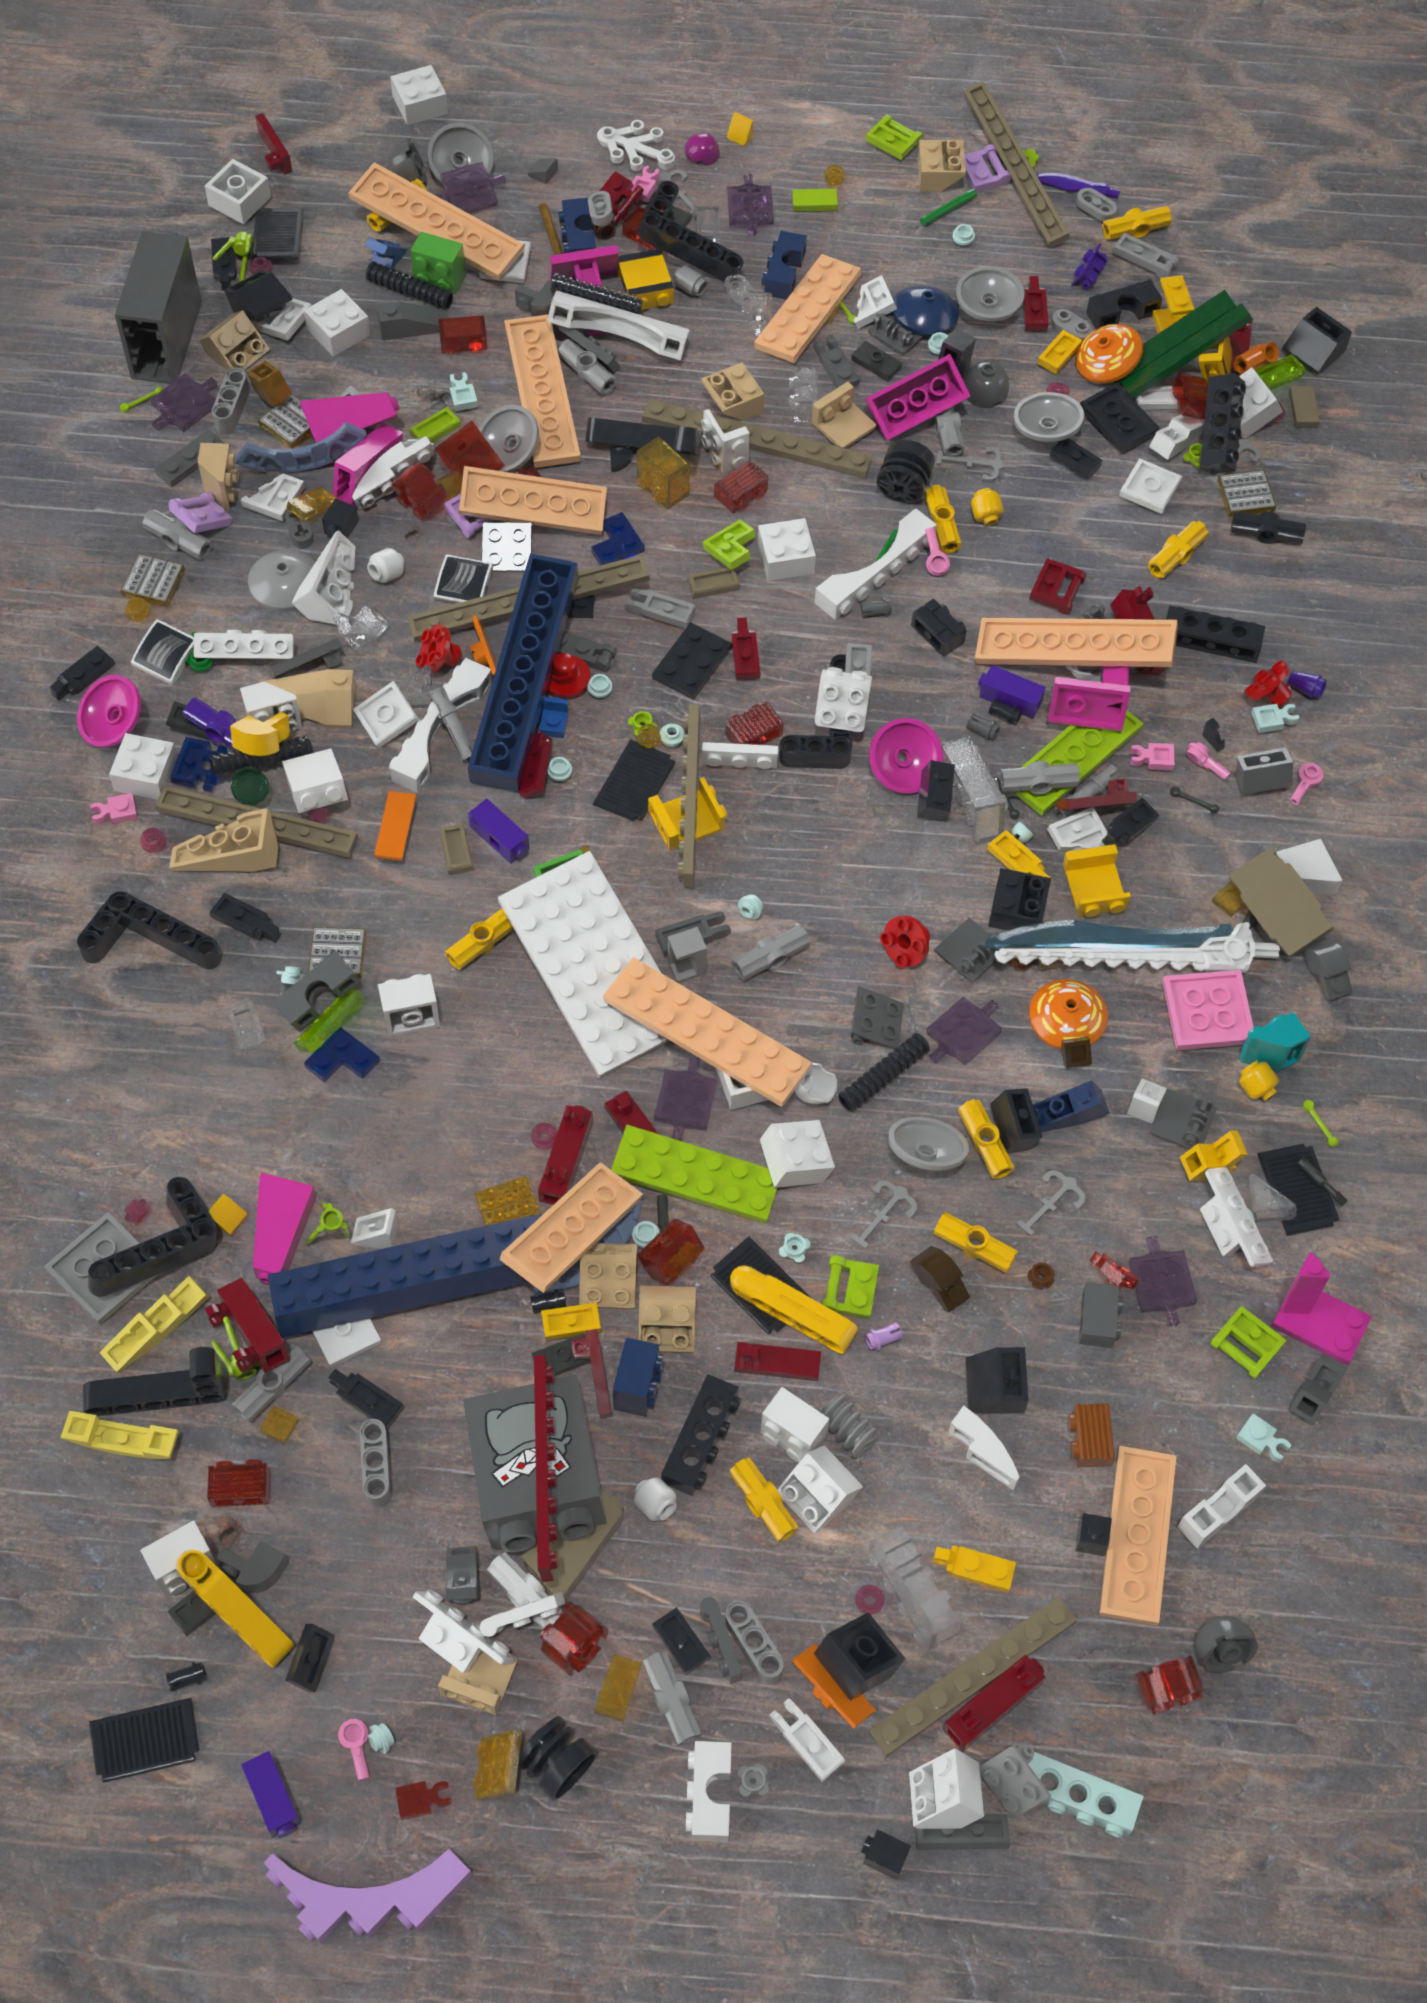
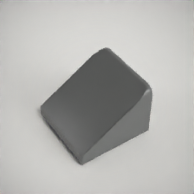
M539 159L528 172V176L547 184L558 171V159Z

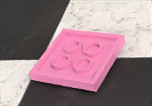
M1241 970L1163 977L1162 984L1176 1050L1235 1046L1245 1043L1248 1032L1254 1027Z

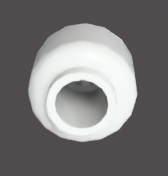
M386 548L370 556L367 569L372 579L380 583H387L402 575L404 559L394 549Z
M660 1478L643 1480L637 1485L634 1505L649 1520L664 1521L676 1510V1493Z

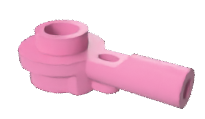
M935 527L925 529L931 555L927 558L926 567L932 575L941 576L949 570L950 560L945 553L940 551Z
M1191 742L1186 751L1187 757L1200 767H1204L1207 770L1211 769L1225 780L1231 772L1209 757V750L1205 745L1200 742Z
M1306 763L1300 767L1298 772L1299 785L1290 798L1292 804L1298 805L1306 791L1322 781L1324 774L1321 767L1313 763Z
M349 1719L340 1726L338 1739L343 1747L351 1750L358 1781H363L370 1778L363 1751V1746L368 1739V1729L361 1720Z

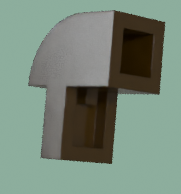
M930 1246L910 1260L921 1284L932 1287L944 1311L950 1312L970 1298L961 1280V1277L964 1275L952 1258L943 1250Z

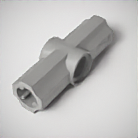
M567 339L561 343L558 355L577 372L580 381L590 383L601 394L605 393L607 395L613 391L617 384V379L597 362V357L593 352L584 351L573 340Z
M954 406L934 416V430L936 436H940L944 455L958 457L964 452L965 446L961 435L960 415L958 412H955Z
M155 509L149 510L145 514L142 522L143 528L159 536L170 549L177 551L180 548L199 560L206 559L210 554L212 548L211 541L198 533H193L178 518L173 520Z
M1036 761L1025 768L1001 769L1000 772L1001 789L1003 792L1031 790L1033 794L1041 795L1050 792L1052 788L1079 786L1080 782L1079 768L1076 763L1049 766L1045 761Z
M797 925L777 937L772 935L764 937L755 945L754 949L732 960L735 973L740 979L745 981L767 968L775 970L781 967L788 957L810 946L807 932L803 927Z
M292 1344L287 1349L290 1361L267 1373H264L261 1369L257 1375V1380L231 1404L245 1421L250 1423L272 1400L282 1397L286 1387L311 1363L307 1355L298 1346ZM269 1380H278L277 1384L273 1387L265 1386Z
M666 1651L655 1653L643 1660L642 1664L654 1690L655 1702L662 1717L665 1716L677 1746L689 1744L701 1737L700 1728L690 1708L691 1703L682 1681H678Z

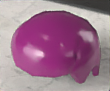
M696 133L685 144L686 156L694 164L702 161L708 166L717 161L720 156L717 140L711 134Z

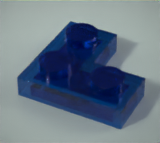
M623 512L603 520V530L609 539L591 546V553L600 566L631 558L645 552V545Z
M339 1027L304 1062V1066L324 1083L342 1065L363 1079L380 1062V1056L342 1027Z

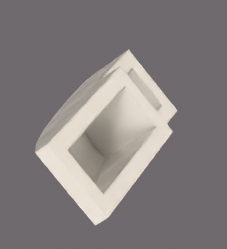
M1192 409L1172 418L1168 427L1156 432L1149 447L1167 460L1172 458L1203 433L1205 415L1196 409Z
M963 1406L951 1422L948 1433L969 1447L966 1454L968 1460L1014 1490L1020 1476L1004 1445L977 1415Z

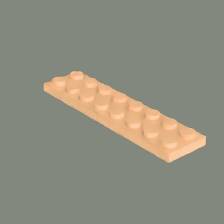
M375 162L349 191V199L416 236H419L422 231L463 243L465 262L498 281L524 250V244Z
M549 314L504 320L521 406L534 415L539 426V440L532 455L534 468L581 461L552 323L547 322Z
M982 618L975 661L976 664L1172 667L1178 622L1177 620Z
M635 957L632 958L603 995V1000L781 1107H783L812 1067L811 1061Z

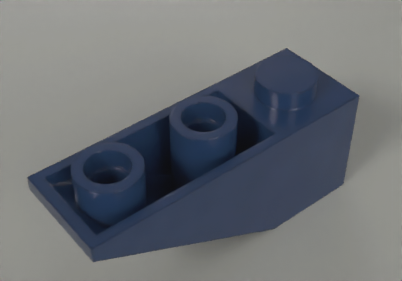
M1092 1080L1033 1104L1041 1132L1085 1124L1110 1114L1102 1089Z

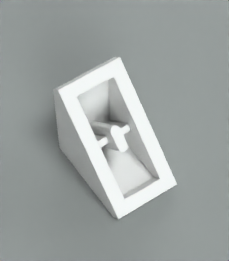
M1141 1079L1127 1114L1152 1124L1167 1088Z
M390 1208L357 1218L351 1243L357 1246L377 1249L393 1247L399 1228L396 1210Z

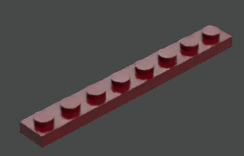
M545 1355L534 1356L537 1566L541 1581L550 1582L554 1581V1570L559 1569L558 1552L553 1551V1542L558 1541L557 1523H553V1515L558 1513L556 1496H552V1488L557 1487L556 1470L552 1469L551 1461H556L555 1443H551V1435L556 1434L555 1418L550 1417V1409H555L554 1391H550V1383L555 1382L554 1368L553 1366H548Z

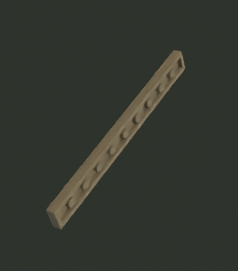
M984 81L965 89L964 94L991 144L995 146L997 155L1005 169L1010 173L1012 182L1049 248L1069 240L1068 230Z
M649 399L642 415V422L674 428L677 426L697 428L702 431V436L701 420L703 419L704 412ZM713 415L724 434L746 426L749 431L750 450L864 479L872 462V455Z
M639 555L578 571L579 578L573 600L650 580L644 556ZM520 587L408 616L414 642L421 640V635L425 629L430 630L435 625H443L450 632L475 626L472 617L475 615L482 624L511 617Z

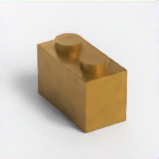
M264 361L246 372L259 397L270 405H281L288 400L287 397L292 395L280 370L269 362Z

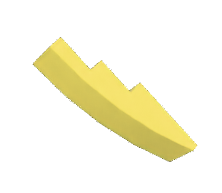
M188 1276L169 1296L164 1294L145 1314L139 1312L107 1344L100 1354L117 1373H120L166 1338L210 1296L194 1278Z

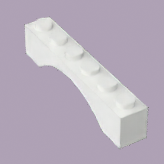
M556 291L552 299L547 322L567 328L593 329L617 334L641 343L660 355L681 360L689 333L687 328L560 291Z
M915 508L899 521L896 539L889 551L881 559L859 571L830 576L815 589L814 603L835 620L842 614H847L854 604L859 600L863 601L870 591L875 587H880L886 578L891 574L898 573L907 561L914 560L922 549L929 547L925 529L935 527L936 532L937 524Z
M465 658L461 665L455 667L448 684L445 683L443 685L453 706H456L457 710L460 711L469 705L480 702L492 685V672L490 668ZM434 701L429 705L424 719L419 720L416 724L415 732L411 738H407L404 741L402 751L391 760L389 765L392 782L416 793H419L431 775L429 752L433 739L444 724L443 719H440L438 716L439 711Z

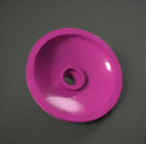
M108 675L100 678L88 688L82 697L77 713L78 729L86 742L99 748H108L120 743L125 733L130 734L138 721L141 709L140 694L136 685L121 675Z
M912 718L896 719L882 726L873 737L869 750L870 766L877 780L889 790L902 794L920 791L921 772L930 760L943 762V750L936 733L925 723ZM899 753L904 755L903 762L898 760Z

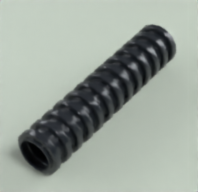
M372 261L366 269V280L372 281L374 284L385 286L388 289L391 288L393 291L404 293L406 296L410 295L411 298L416 297L417 300H422L430 305L435 304L436 307H441L443 310L448 309L452 303V290H446L444 287L440 288L438 285H433L430 282L427 283L425 280L421 281L420 278H415L412 275L409 276L407 273L396 271L393 268L390 269L388 266L377 264L375 261Z
M557 272L553 276L550 288L551 293L560 291L635 314H640L643 303L640 296L635 298L633 294L632 296H628L626 292L621 294V291L615 292V289L608 290V287L601 288V285L594 286V283L580 282L578 278L573 280L571 276L569 278H566L564 274L559 276Z
M304 735L302 739L295 737V740L291 738L287 739V742L283 740L279 743V751L274 754L253 756L234 749L233 753L226 751V754L220 752L218 756L211 754L209 761L212 773L217 777L220 773L227 775L229 771L230 773H235V770L241 772L243 768L250 770L251 767L254 769L258 768V765L265 767L266 764L271 766L274 762L280 764L282 760L286 761L312 754L313 750L309 737Z
M914 1033L911 1038L906 1039L905 1043H901L887 1057L882 1058L881 1062H877L875 1067H871L869 1072L863 1074V1077L857 1078V1082H852L851 1087H846L844 1091L838 1094L839 1101L843 1107L850 1112L856 1111L857 1107H861L863 1102H867L869 1097L875 1095V1092L881 1091V1087H886L887 1082H892L906 1068L911 1067L912 1063H916L918 1058H922L924 1053H928L930 1047L927 1040L921 1034Z

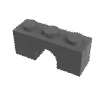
M334 951L332 954L323 957L320 964L311 971L305 972L292 987L283 990L273 1002L289 1023L301 1032L320 1016L314 1007V998L318 992L324 989H332L342 998L356 987L361 980L345 960Z

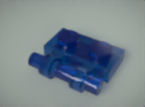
M185 737L170 776L171 783L196 788L198 780L205 781L202 787L203 790L212 792L214 785L218 784L220 775L216 777L212 773L211 767L209 770L203 769L206 761L210 762L211 754H215V756H218L220 752L226 754L227 747L219 745L217 751H211L210 741Z

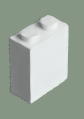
M331 748L282 761L298 813L348 800L344 781Z

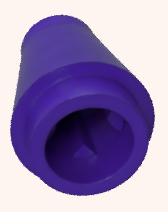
M1292 671L1288 679V685H1291L1312 699L1314 697L1321 698L1327 684V680L1323 679L1322 675Z

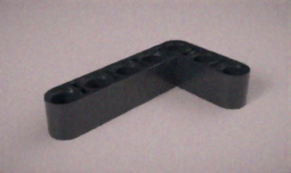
M665 180L661 182L642 217L638 228V236L643 241L661 248V250L724 282H735L743 267V258L736 252L669 219L668 216L676 201L679 188L672 181Z
M588 417L585 441L699 455L702 431L697 428L684 426L674 428Z
M835 655L831 659L830 667L840 668L843 670L842 672H845L846 655ZM829 728V736L786 735L780 740L779 762L783 766L790 768H846L851 761L852 731Z
M117 891L109 896L77 938V945L83 960L91 964L100 962L106 956L126 928L204 969H214L221 963L218 943L213 937L123 891ZM212 951L210 954L204 955V953Z
M174 1177L167 1183L166 1204L179 1228L92 1263L88 1270V1288L93 1295L98 1297L110 1295L204 1256L214 1250L217 1237L216 1223L188 1179ZM102 1277V1278H106V1279H104V1280H98L97 1278Z
M197 1347L189 1351V1370L95 1380L83 1384V1411L86 1414L97 1415V1417L212 1404L224 1400L223 1369L216 1351L211 1347Z

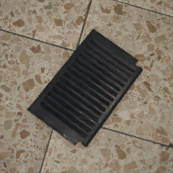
M263 208V210L256 211L251 257H257V259H298L304 209Z
M630 739L593 805L633 822L635 819L642 821L648 812V798L658 794L672 770L675 760H671V755Z
M1303 1143L1257 1153L1287 1236L1333 1227V1222L1340 1220L1331 1194L1323 1187L1318 1186L1297 1165L1305 1157L1322 1173L1313 1146L1305 1147Z
M748 1236L713 1266L715 1272L710 1277L767 1334H770L773 1330L778 1333L787 1324L736 1295L730 1286L732 1271L739 1266H749L764 1275H770L808 1297L810 1296Z
M191 1698L89 1721L96 1775H102L103 1783L194 1762L196 1760L194 1753L199 1751Z

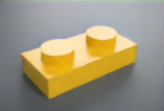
M1062 330L1038 357L1037 364L1057 374L1077 352L1082 340Z
M597 1302L541 1311L546 1341L574 1337L582 1333L586 1335L587 1330L597 1329L598 1333L601 1332Z

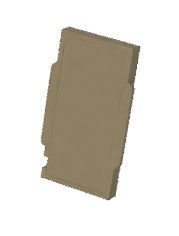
M1270 847L1229 875L1230 880L1241 893L1242 901L1268 936L1277 941L1289 959L1333 930V926L1320 910V902L1290 863L1285 864L1273 847Z

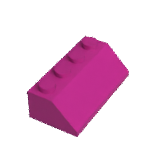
M948 354L865 398L864 401L886 440H889L971 396L951 355Z

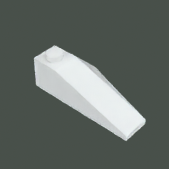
M339 530L335 532L298 588L292 604L309 620L343 626L346 624L353 608V601L350 600V591L354 588V583L351 582V571L355 568V546Z

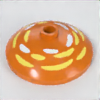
M1111 324L1100 327L1091 332L1080 344L1075 356L1076 367L1080 375L1090 382L1110 383L1128 375L1138 365L1143 354V342L1138 332L1130 326Z
M1059 979L1043 985L1034 994L1029 1007V1021L1033 1031L1043 1042L1051 1047L1062 1050V1040L1088 1036L1091 1045L1096 1043L1106 1029L1108 1010L1101 995L1088 984L1073 979ZM1067 1004H1072V1005H1074L1075 1007H1074V1008H1069V1007L1067 1006Z

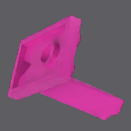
M1103 666L1102 682L1055 677L1048 722L1122 731L1130 696L1129 666Z
M1309 1253L1271 1327L1348 1366L1372 1316L1323 1292L1322 1290L1331 1275L1322 1262L1313 1253Z

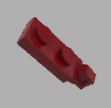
M1029 276L1028 288H1024L1023 311L1025 331H1048L1046 289L1039 288L1038 276Z
M747 617L737 618V631H732L731 634L736 680L758 679L761 673L756 632L748 630Z
M543 732L534 735L532 750L529 752L519 794L525 799L543 792L545 787L550 750H552V738H549Z

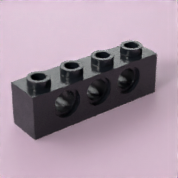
M1235 373L1209 377L1200 467L1210 474L1236 471V465L1239 460L1238 446L1242 435L1240 427L1241 418L1244 415L1243 399L1246 393V384Z
M1169 605L1166 620H1177L1178 622L1175 646L1257 663L1266 626Z
M707 1374L661 1473V1480L669 1487L692 1497L696 1488L702 1489L707 1477V1473L704 1472L708 1463H714L719 1451L716 1444L719 1438H725L730 1427V1423L727 1420L731 1413L736 1414L742 1398L738 1397V1386ZM710 1407H718L722 1412L718 1415H711L707 1410ZM699 1432H707L710 1437L707 1440H699L695 1435ZM687 1457H695L699 1462L691 1466L687 1465L684 1460Z

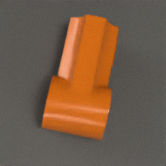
M1273 342L1253 345L1248 351L1236 357L1233 363L1234 369L1242 375L1251 367L1257 370L1266 364L1274 363L1279 357V349Z

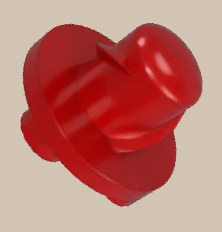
M435 625L430 630L425 629L423 631L420 653L415 661L416 666L430 674L438 671L442 665L454 667L460 660L461 648L459 645L451 643L449 629L443 625Z
M569 653L558 654L553 662L554 668L547 694L559 698L581 697L591 679L588 665L581 658Z
M1280 660L1270 670L1262 669L1253 677L1255 682L1248 686L1244 693L1251 701L1264 696L1270 705L1277 704L1278 707L1284 705L1292 696L1291 687L1283 682L1288 676L1290 668L1283 660Z
M900 915L891 919L886 924L884 932L880 935V941L885 947L888 956L898 967H912L920 964L926 958L929 951L930 933L916 918L909 915Z

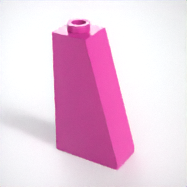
M387 392L303 400L300 402L315 442H319L333 434L345 421L361 429L369 430L398 418L397 411L400 410L396 397H391Z
M383 423L335 461L332 500L334 501L336 498L356 506L352 496L362 477L384 453L402 441L403 432Z
M261 1172L253 1269L256 1278L260 1282L269 1285L268 1274L289 1270L317 1198L314 1186Z

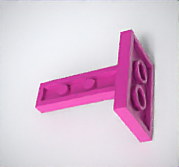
M614 245L550 256L549 279L552 281L554 274L557 272L559 276L564 274L566 278L571 276L573 280L578 278L580 282L587 281V284L594 283V286L601 285L602 288L600 276L617 274L618 246ZM587 329L588 336L609 333Z

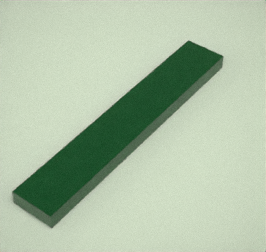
M1223 290L1143 343V354L1138 365L1128 375L1114 381V383H1118L1122 387V381L1235 308L1236 305L1226 290Z
M1242 303L1122 381L1123 386L1131 398L1134 399L1251 322L1253 318Z

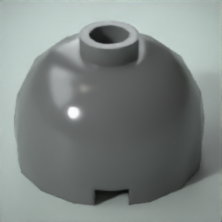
M410 139L396 145L389 154L387 169L409 182L419 179L424 184L427 181L426 172L421 173V166L424 164L415 144L410 143Z
M992 361L978 362L965 375L964 384L971 396L969 397V402L972 405L980 408H993L995 404L999 402L1002 404L1006 400L1009 392V377L1004 368Z
M1214 1616L1210 1618L1201 1628L1196 1639L1199 1658L1210 1673L1220 1674L1233 1671L1235 1667L1232 1664L1238 1663L1241 1660L1245 1665L1255 1656L1259 1647L1250 1627L1239 1618L1233 1616Z

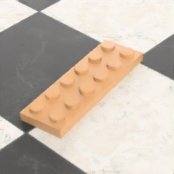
M821 254L755 340V349L795 363L861 276V268Z
M464 466L459 514L515 523H531V525L601 535L607 487Z
M600 1162L502 1252L499 1260L544 1293L640 1202L643 1193Z
M1119 1446L1110 1513L1112 1523L1109 1547L1105 1557L1099 1616L1158 1626L1176 1455Z

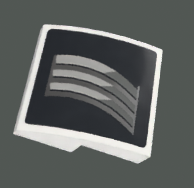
M446 555L438 576L434 599L460 603L485 596L486 587H489L493 563Z
M156 619L140 642L131 660V665L173 685L186 669L185 661L194 650V637Z

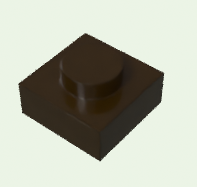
M1088 1036L1062 1040L1063 1063L1066 1068L1092 1064L1091 1043Z

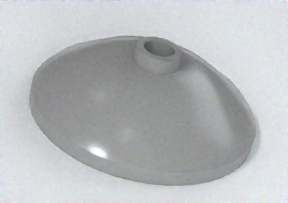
M451 123L443 126L433 135L427 150V161L432 174L440 183L451 189H473L482 184L492 170L494 161L492 146L479 129L469 124ZM455 159H461L462 164H457L455 162Z
M979 267L970 270L961 277L956 288V299L960 307L970 316L984 321H1000L1013 316L1020 310L1024 301V288L1020 280L1007 270L998 267Z
M1043 392L1028 396L1019 402L1014 410V424L1016 428L1026 437L1039 442L1065 440L1076 434L1084 423L1082 406L1075 399L1055 392Z
M519 405L502 406L490 413L482 422L475 440V450L481 464L489 470L508 473L523 466L531 458L538 444L539 426L536 418L529 410Z
M278 550L264 555L256 561L248 575V586L252 597L260 605L271 610L289 611L297 609L292 604V601L315 561L308 555L295 550Z
M909 1117L901 1119L891 1126L888 1134L889 1146L898 1158L915 1168L926 1171L939 1172L956 1168L964 1163L969 1151L966 1138L957 1129L932 1118Z

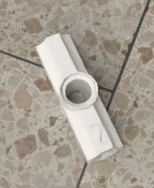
M505 1552L497 1556L487 1568V1573L507 1592L508 1598L516 1607L547 1597L546 1591L540 1582L530 1573L526 1574ZM557 1607L558 1613L541 1619L539 1613L530 1617L548 1634L561 1624L566 1614Z

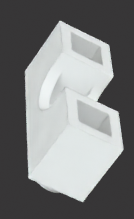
M1245 1464L1227 1479L1207 1501L1205 1499L1183 1516L1177 1528L1199 1549L1258 1499L1266 1485Z
M695 1741V1751L689 1750L688 1769H694V1781H687V1800H693V1812H686V1831L692 1832V1841L728 1842L730 1804L714 1803L707 1796L706 1789L713 1781L730 1780L731 1742Z

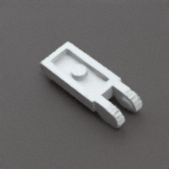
M787 1699L784 1702L785 1709L797 1722L790 1727L781 1714L775 1710L769 1716L783 1733L784 1738L820 1781L824 1782L845 1764L846 1760L807 1714L804 1715L791 1699Z

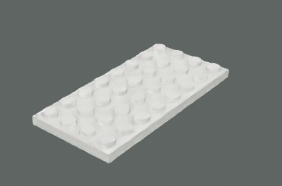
M590 851L498 897L499 904L599 1078L670 1041L603 1000V995L633 957L658 972L660 970Z

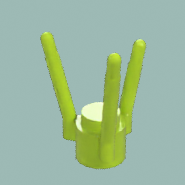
M238 232L236 237H230L228 242L213 257V260L216 261L233 246L235 253L243 256L239 282L245 278L247 259L253 243V236L247 232Z
M321 1202L320 1206L325 1211L319 1219L320 1225L307 1238L305 1244L310 1245L323 1231L333 1233L341 1229L345 1237L350 1238L348 1225L343 1222L342 1213L333 1208L331 1203Z
M224 1317L223 1322L233 1350L236 1351L240 1349L229 1318ZM212 1341V1346L226 1366L230 1377H235L236 1380L240 1381L248 1379L257 1373L256 1368L260 1366L258 1362H255L250 1369L240 1372L234 1356L231 1357L232 1361L230 1362L216 1341Z

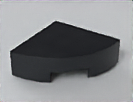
M633 447L610 448L611 472L619 471L628 462H631L633 459Z
M1214 718L1206 721L1202 736L1218 753L1225 748V739L1221 740L1217 730L1221 727Z

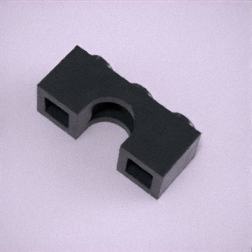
M1151 279L1089 297L1086 314L1095 329L1106 325L1119 324L1121 310L1133 312L1138 320L1151 317L1153 310L1160 309L1163 298Z

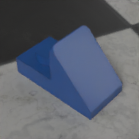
M368 237L365 245L373 249L371 262L375 261L377 264H383V266H388L390 269L394 268L407 252L406 248L388 240Z

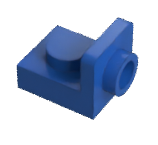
M559 697L543 698V713L539 732H543L548 737L564 738L569 716L568 700Z

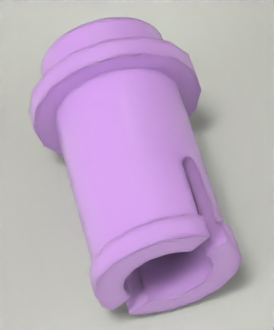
M894 1322L878 1330L870 1329L864 1336L868 1348L878 1351L883 1345L901 1340L902 1332L901 1330H896L900 1328L899 1325Z

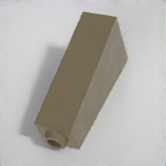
M605 1491L601 1493L607 1523L594 1526L591 1534L579 1539H565L558 1534V1541L553 1542V1551H557L559 1557V1569L554 1570V1581H541L537 1566V1544L522 1555L523 1565L540 1582L548 1596L562 1592L566 1603L622 1524V1510L624 1508L614 1495L610 1498Z

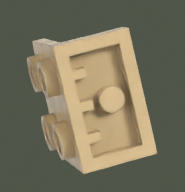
M849 382L844 383L812 405L811 423L831 442L842 448L849 447L876 429V423L853 403L854 386Z
M596 1243L580 1258L579 1305L597 1302V1307H635L638 1244Z
M481 1650L468 1673H462L452 1665L448 1676L442 1675L438 1685L440 1695L496 1716L518 1660L516 1658L513 1664L502 1665Z

